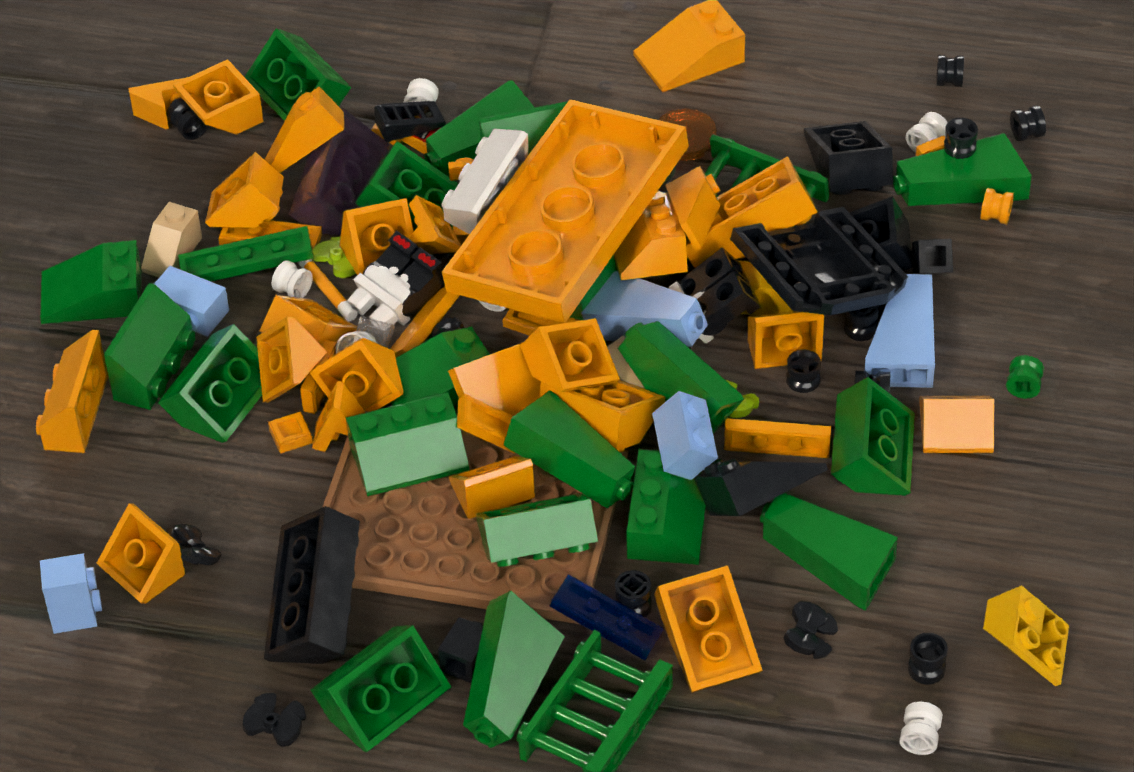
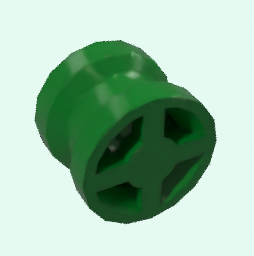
M1028 355L1013 358L1009 367L1010 375L1007 377L1006 382L1008 392L1013 396L1023 399L1037 396L1041 388L1040 379L1043 377L1044 372L1043 363L1039 359Z

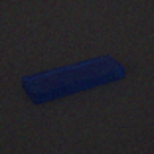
M569 574L549 605L586 628L600 632L602 637L644 661L648 658L664 630L659 625Z

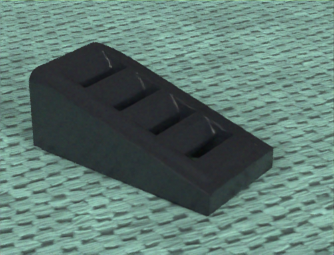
M435 101L387 103L374 107L375 123L386 143L442 128L446 125ZM431 112L433 118H427L425 113Z

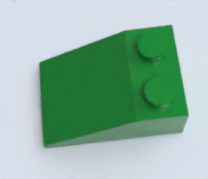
M396 141L378 165L355 203L360 207L407 198L409 204L417 195L440 206L443 211L441 205L445 195L450 189L454 191L458 183L450 181V177ZM409 207L413 230H415L418 226L414 222L415 216Z
M136 240L102 243L42 271L41 324L128 317L141 296L142 270Z
M468 327L442 332L397 357L396 362L404 393L390 402L391 405L395 406L448 392L454 409L458 410L459 398L448 371L490 355L474 329Z

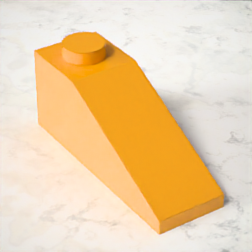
M320 86L312 92L302 94L297 99L265 157V161L279 173L344 130V112Z
M699 166L665 185L679 223L695 251L702 248L720 207L716 193L721 191L713 175L709 174L706 176Z

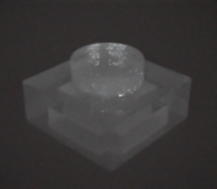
M362 316L359 317L356 331L370 333L375 337L377 344L390 349L395 325Z

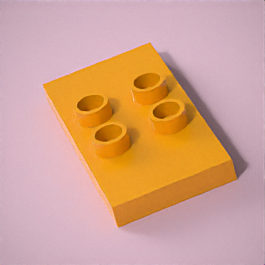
M569 100L443 269L442 276L446 292L560 323H566L689 147L686 126Z

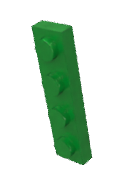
M307 226L178 255L180 270L210 282L278 267L285 260L296 263L314 259Z

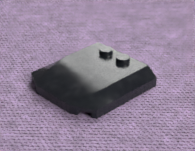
M844 207L817 212L813 223L769 232L765 230L762 223L733 228L730 238L793 311L835 315L886 304L905 287L908 278L904 271Z

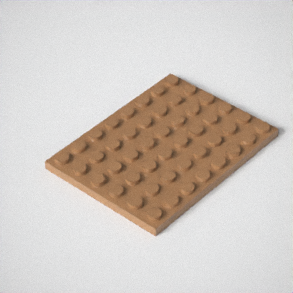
M461 429L470 470L512 456L522 457L517 453L509 452ZM347 436L323 507L327 506L360 521L358 532L359 544L356 549L354 566L355 578L352 588L487 609L491 600L512 591L544 619L584 625L617 502L607 509L591 499L598 542L589 543V550L569 553L568 548L554 550L555 556L550 558L533 560V556L528 555L518 557V564L498 567L497 562L491 563L487 559L476 517L467 518L450 483L449 476L367 496ZM628 450L620 452L628 460ZM533 464L535 498L515 505L581 492Z

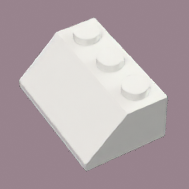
M493 129L488 138L484 136L475 151V154H477L472 164L467 163L463 167L458 178L460 183L454 191L450 189L443 199L441 206L443 207L444 221L468 234L472 232L527 158L528 134L526 132Z

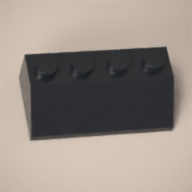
M325 506L281 526L264 653L265 660L271 662L323 664L344 655L347 645L348 617L351 611L352 583L355 578L356 549L359 544V520Z

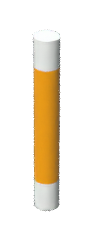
M312 259L297 262L302 268L311 271L313 282L347 321L350 322L357 317L356 310Z

